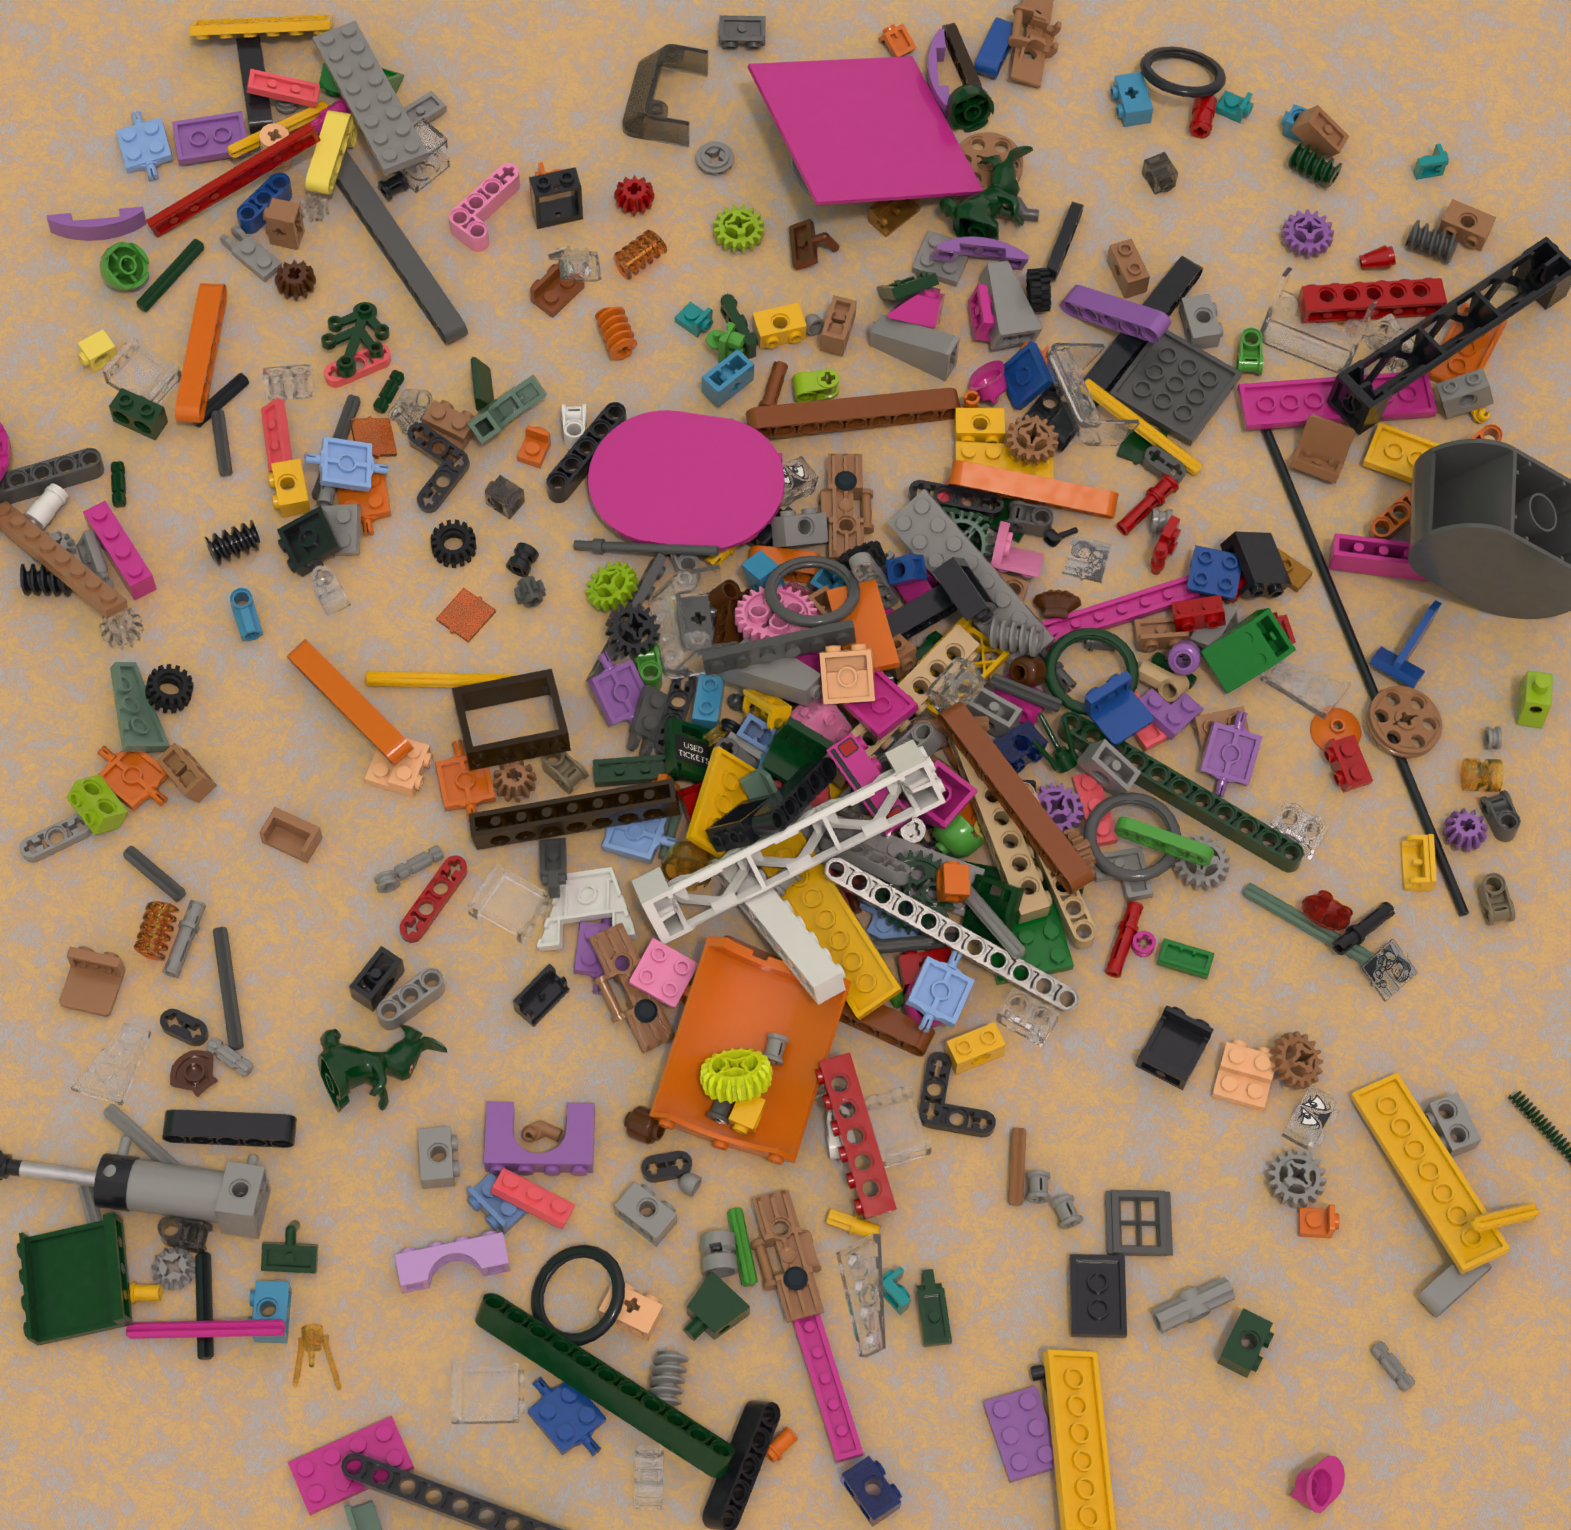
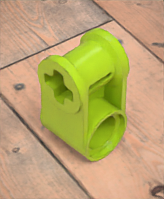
M824 369L799 372L792 376L795 400L798 403L829 400L835 398L839 393V376L835 370Z

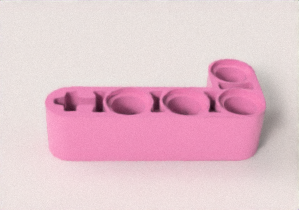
M512 163L501 165L450 212L451 234L471 250L480 252L487 249L489 246L488 227L484 221L519 190L520 177L516 165Z

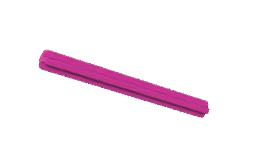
M281 1319L133 1322V1325L126 1326V1336L130 1339L282 1336L285 1334L286 1325Z

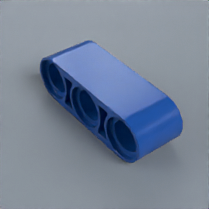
M998 17L995 18L974 65L977 73L994 79L997 78L1011 48L1008 44V38L1012 33L1013 22Z
M278 172L271 175L238 207L239 227L245 234H254L266 224V221L263 220V213L265 207H269L272 198L285 201L291 200L293 193L290 178L287 174Z

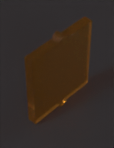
M368 416V418L350 419L353 440L371 443L372 456L375 459L397 456L390 418H372Z
M463 588L439 614L436 621L448 628L451 634L455 633L469 643L496 613V609L485 603L481 596L477 597Z

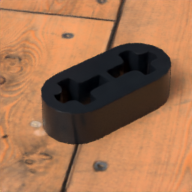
M168 1009L160 1017V1025L163 1031L171 1037L191 1046H201L208 1039L209 1034L205 1023L177 1009ZM176 1017L178 1024L182 1026L172 1024L169 1027L167 1020H173ZM187 1028L192 1031H196L198 1028H200L201 1036L195 1035V1037L192 1038L191 1032L187 1030Z
M684 1151L649 1156L642 1162L643 1178L651 1183L679 1179L684 1174L691 1172V1156ZM677 1159H682L683 1163H687L682 1170H679L678 1166L671 1165H675ZM650 1164H655L656 1168H659L657 1169V1174L652 1175V1172L648 1170L650 1169Z

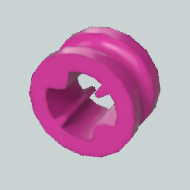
M1137 932L1133 937L1131 949L1139 957L1150 956L1154 951L1156 939L1150 932ZM1142 939L1147 940L1146 944H1150L1145 949L1140 948L1141 944H1137Z

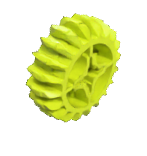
M743 1047L735 1050L732 1048L729 1051L721 1050L720 1054L714 1053L712 1058L705 1059V1063L701 1065L700 1083L705 1095L710 1096L712 1100L718 1099L720 1103L728 1101L730 1104L734 1101L741 1103L743 1100L751 1101L752 1097H761V1093L767 1092L768 1087L771 1086L773 1071L768 1057L762 1055L761 1051L754 1052L753 1048L744 1050Z

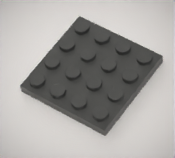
M1166 330L1157 343L1147 342L1109 394L1138 416L1191 446L1240 380L1242 372L1171 331Z

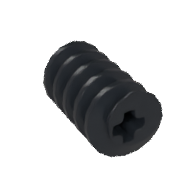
M250 520V528L245 523H241L240 532L235 526H232L231 535L225 529L222 530V538L213 533L212 542L206 536L204 537L212 559L219 565L222 564V556L228 562L231 561V553L240 558L241 549L247 555L250 554V546L259 551L260 538L252 520Z
M21 564L20 586L26 596H29L32 591L35 596L41 595L42 591L45 596H50L52 591L58 597L62 594V591L66 597L71 596L73 590L52 572L46 571V567L41 565L39 571H36L35 564H31L30 570L26 571L25 564Z

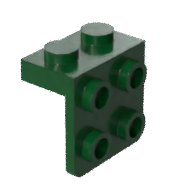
M790 716L775 731L762 763V768L786 783L804 764L822 759L827 754L826 750L832 747L833 742Z

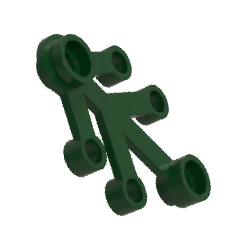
M358 303L353 308L352 313L343 317L331 316L328 318V329L332 332H339L342 330V327L356 322L354 327L336 335L326 333L321 337L322 347L326 350L334 349L336 345L349 340L345 354L336 362L337 373L341 377L349 378L355 375L356 362L354 357L360 340L369 350V355L372 358H380L383 355V345L380 342H375L365 330V326L368 324L375 331V337L378 340H386L390 336L389 327L377 320V308L372 303Z

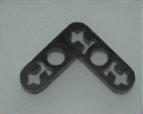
M414 423L407 432L411 444L441 464L417 496L420 509L426 513H432L441 506L470 467L468 455L430 427L423 423ZM423 430L425 438L429 440L428 444L420 437L415 439L414 432L420 433ZM443 443L445 451L441 454H435L432 452L433 445ZM451 450H453L451 455L459 460L462 457L464 463L462 466L458 464L454 467V461L448 457ZM446 475L450 478L448 486L440 487L437 485V480L440 476ZM431 487H434L437 491L432 497L434 503H428L425 506L424 498H430L434 492Z
M943 1052L931 1054L927 1061L918 1114L920 1123L930 1129L976 1137L990 1136L996 1125V1119L992 1113L986 1110L945 1103L951 1060ZM937 1060H941L943 1065L940 1077H934L936 1069L934 1064H936ZM931 1084H937L942 1088V1093L938 1096H932L928 1093L927 1088ZM930 1103H935L934 1115L936 1116L932 1120H928L926 1113L929 1111ZM954 1113H959L964 1117L965 1121L961 1125H953L949 1117ZM969 1116H973L971 1128L967 1127ZM981 1119H986L988 1125L985 1129L980 1128L979 1123Z

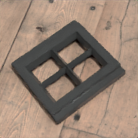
M1148 1190L1105 1191L1107 1255H1173L1170 1192ZM1121 1201H1135L1136 1220H1121ZM1141 1201H1156V1221L1141 1220ZM1121 1225L1136 1226L1137 1245H1122ZM1142 1226H1157V1246L1142 1245Z

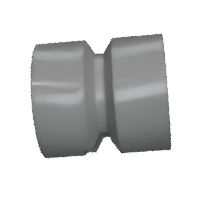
M717 1230L702 1234L700 1236L701 1253L705 1255L702 1258L703 1275L708 1277L712 1271L719 1278L735 1275L738 1272L737 1256L732 1253L736 1250L735 1233L727 1230Z

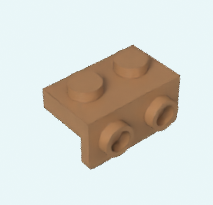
M1173 617L1134 619L1133 625L1137 651L1154 652L1158 649H1170L1178 641H1189L1188 631L1176 632Z

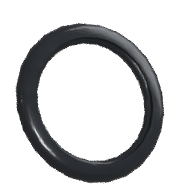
M1174 46L1155 48L1147 52L1140 62L1142 75L1149 83L1162 91L1177 96L1190 98L1211 96L1218 93L1226 83L1224 69L1218 62L1204 53L1188 48ZM1183 58L1206 67L1212 72L1215 79L1214 82L1205 86H1183L1160 77L1154 72L1151 65L1157 59Z
M577 1245L558 1252L541 1268L535 1279L531 1293L533 1317L578 1346H583L597 1340L613 1326L622 1310L625 1299V1282L622 1270L609 1252L597 1246ZM578 1258L593 1259L607 1270L611 1278L612 1298L610 1305L602 1319L589 1330L581 1333L563 1332L554 1327L545 1313L544 1293L547 1284L557 1269L566 1262Z

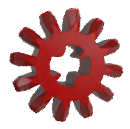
M634 175L632 179L625 177L623 182H618L614 198L616 199L618 209L623 208L624 214L632 212L633 216H635L637 212H640L644 215L646 209H651L655 193L653 192L651 182L646 183L644 177L638 180Z

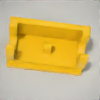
M752 689L743 690V712L748 714L750 705H755L754 715L765 720L768 729L773 730L774 727L778 729L790 717L792 706L782 699Z
M1434 834L1408 835L1407 841L1401 842L1403 891L1432 892L1437 882Z

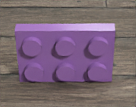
M242 111L172 122L179 166L232 158L228 154V145L247 137ZM247 152L241 156L250 155V153Z
M1036 1386L983 1402V1407L1009 1483L1055 1470L1051 1428Z

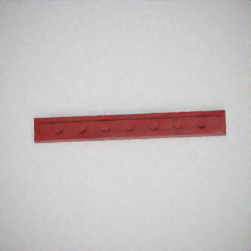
M308 123L150 217L146 222L154 234L160 237L318 143L321 139L311 123Z

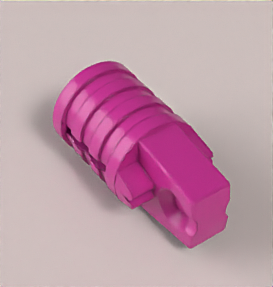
M343 98L338 99L337 102L321 110L318 113L319 116L309 122L316 133L321 132L328 110L352 114Z

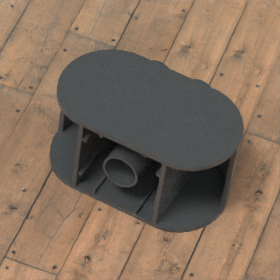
M1462 439L1443 443L1427 450L1418 457L1413 466L1408 561L1411 568L1424 579L1498 616L1516 619H1540L1571 611V479L1514 446L1497 440Z

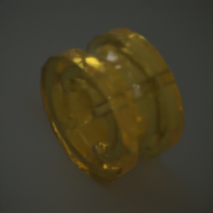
M721 724L702 737L704 740H708L709 747L728 734L721 730Z

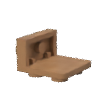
M1315 414L1309 415L1289 467L1295 468L1301 473H1308L1319 477L1323 481L1336 484L1354 438L1355 430Z
M79 946L78 948L69 947L67 958L71 967L59 999L60 1005L68 1009L104 1017L109 1016L125 973V967L121 958L115 953H97L85 946Z

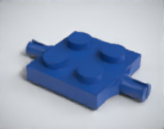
M542 1377L538 1378V1381L536 1380L533 1386L540 1392L542 1398L528 1410V1415L562 1456L573 1447L581 1444L586 1447L592 1456H595L601 1450V1447L593 1440L592 1435L597 1428L606 1422V1417L590 1398L564 1382L560 1386L551 1389Z

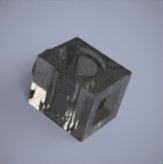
M1165 152L1145 159L1142 169V175L1155 195L1161 192H1168L1176 186L1178 172Z
M501 475L495 481H491L485 489L486 504L508 519H511L525 503L524 490Z

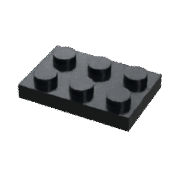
M1070 1254L1071 1337L1126 1338L1125 1255Z

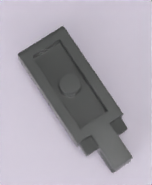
M566 838L540 840V877L542 886H548L550 899L560 898V885L566 884Z

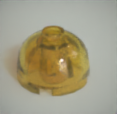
M682 841L673 844L666 850L660 868L669 882L680 875L691 874L711 864L712 858L707 851L694 843ZM711 877L701 883L697 882L687 887L686 890L696 891L697 886L703 884L704 887L707 886Z

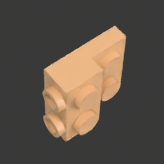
M866 643L851 644V649L841 650V645L825 646V651L819 653L823 705L875 701L872 648H867Z
M405 738L414 749L396 766L376 749L364 778L365 783L414 798L416 790H421L423 786L425 768H430L433 761L430 745Z
M1232 1040L1231 1043L1226 1042L1212 1097L1264 1111L1274 1075L1272 1068L1275 1067V1063L1269 1060V1058L1274 1057L1271 1050L1265 1047H1259L1257 1050L1247 1048V1044L1240 1040Z

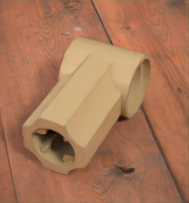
M1145 660L1139 668L1138 682L1156 690L1167 702L1175 701L1189 689V680L1185 675L1171 673L1148 660Z

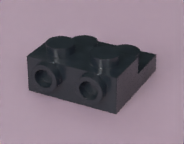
M321 506L277 529L281 538L278 540V543L283 552H287L290 558L287 560L293 573L298 572L302 577L323 566L322 560L342 550Z

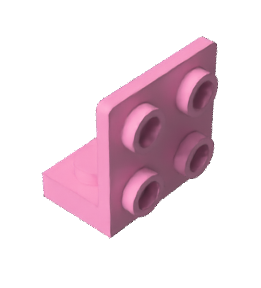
M1001 521L991 565L1000 572H1016L1027 578L1039 577L1044 554L1011 547L1013 533L1008 532L1010 523Z
M823 694L809 706L799 704L790 715L832 741L833 745L853 730V727L835 704L823 705Z
M652 938L645 948L643 956L629 980V984L667 1006L675 1008L699 963Z

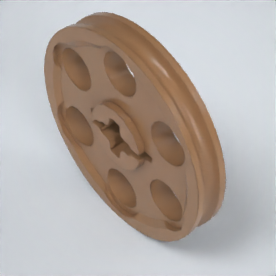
M992 132L971 135L959 144L966 158L970 160V166L976 177L980 178V185L983 191L990 185L993 164L986 167L984 163L980 165L978 163L984 158L993 155H1000L1003 162L1006 160L1009 151L1018 147L1006 136ZM974 143H981L984 145V148L982 150H975L972 148V145ZM1004 145L1008 150L1006 152H998L995 147ZM1023 157L1015 162L1018 167L1016 169L1018 182L1022 176Z
M1388 687L1375 696L1367 709L1366 721L1371 736L1380 747L1398 757H1420L1428 753L1441 736L1442 720L1437 707L1426 695L1411 687ZM1386 696L1394 697L1398 705L1389 704ZM1410 701H1418L1421 705V709L1417 710L1413 708L1410 704ZM1381 713L1386 718V722H1379L1374 714ZM1400 720H1402V721H1410V722L1408 723V725H1407L1406 722H1403V723L1400 722V723H1398ZM1422 722H1430L1434 730L1429 731L1425 729ZM1387 734L1395 735L1398 743H1391L1387 738ZM1411 738L1420 740L1422 748L1415 747L1411 742Z

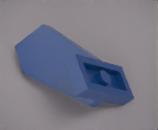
M1437 600L1432 603L1399 656L1381 646L1369 664L1414 689L1425 671L1408 662V659L1429 629L1442 603Z

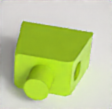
M1527 671L1519 687L1517 725L1542 729L1551 707L1552 674ZM1537 706L1535 712L1531 711L1530 708Z

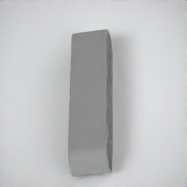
M920 721L886 752L913 739L918 747H924L927 755L930 757L940 748L943 740L941 734L930 722ZM884 753L878 759L883 767V770L880 771L881 774L892 769ZM851 785L838 798L854 792ZM862 801L853 805V807L849 805L839 810L847 819L863 820L870 814Z

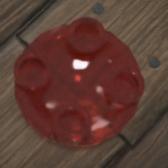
M1320 890L1317 895L1307 896L1302 901V910L1305 916L1322 928L1339 931L1346 929L1350 924V919L1353 915L1352 909L1334 900L1332 894L1328 891Z

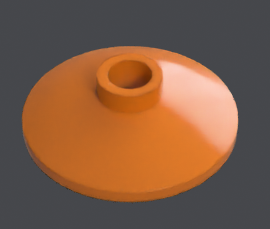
M1327 708L1320 711L1312 720L1310 727L1311 737L1314 743L1323 751L1326 743L1333 738L1339 740L1355 735L1359 743L1361 726L1356 717L1347 710ZM1333 725H1338L1342 729H1335Z

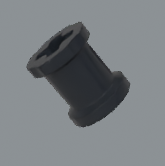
M396 171L395 175L383 182L381 180L378 182L382 195L388 201L396 193L409 189L407 180L400 171Z

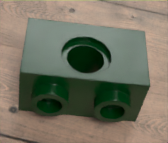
M1243 1308L1217 1363L1246 1378L1251 1370L1257 1372L1263 1357L1259 1356L1262 1346L1268 1348L1274 1336V1333L1270 1332L1273 1323ZM1241 1340H1250L1254 1344V1348H1244Z

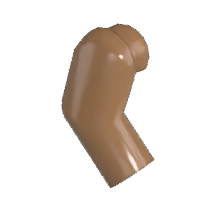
M539 1120L524 1127L522 1138L526 1142H534L547 1137L558 1142L563 1130Z

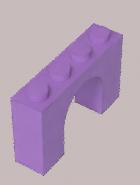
M487 1101L484 1149L485 1172L499 1175L502 1169L505 1168L522 1176L532 1175L533 1172H542L548 1176H558L560 1173L586 1176L587 1173H593L595 1103H568L566 1135L561 1144L546 1153H532L523 1149L514 1138V1102Z

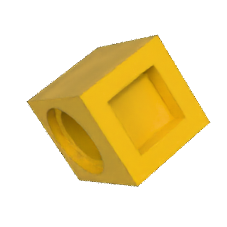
M752 1097L751 1101L743 1100L741 1103L736 1101L728 1119L729 1125L733 1126L732 1130L742 1135H747V1133L754 1135L767 1107L766 1100L760 1097Z

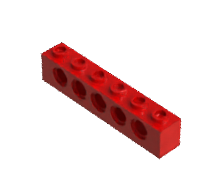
M1430 277L1418 280H1379L1366 283L1358 281L1348 284L1331 283L1329 285L1309 284L1301 287L1297 298L1302 324L1362 319L1423 317L1431 315L1447 304L1442 278L1433 279Z
M849 1052L819 1061L818 1069H815V1075L818 1084H823L826 1091L822 1098L826 1111L831 1110L834 1118L833 1121H830L834 1137L839 1136L842 1145L838 1147L841 1162H847L849 1173L845 1175L850 1189L854 1188L857 1199L853 1200L857 1215L862 1214L863 1219L866 1220L893 1212L897 1209L851 1054ZM835 1078L843 1079L846 1083V1089L842 1092L835 1091L832 1088V1080ZM842 1104H849L853 1107L854 1114L852 1117L845 1118L840 1114L839 1108ZM848 1131H859L862 1136L861 1142L858 1144L850 1143L847 1139ZM865 1156L869 1160V1168L859 1170L855 1166L856 1157ZM872 1182L876 1185L877 1193L875 1196L870 1197L864 1194V1183Z

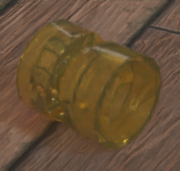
M1478 758L1463 759L1461 767V787L1463 791H1479L1480 788H1483L1484 792L1501 791L1503 784V763L1501 759H1485L1484 762H1481Z

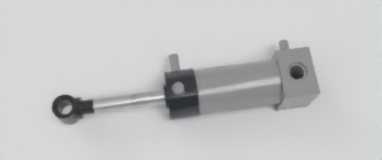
M128 1136L121 1137L117 1154H103L97 1171L16 1160L12 1159L10 1154H3L0 1150V1181L7 1179L11 1175L94 1187V1204L96 1207L214 1222L219 1224L221 1234L259 1239L271 1192L265 1166H258L259 1157L255 1154L248 1156L247 1164L227 1161L225 1171L128 1156L132 1139Z

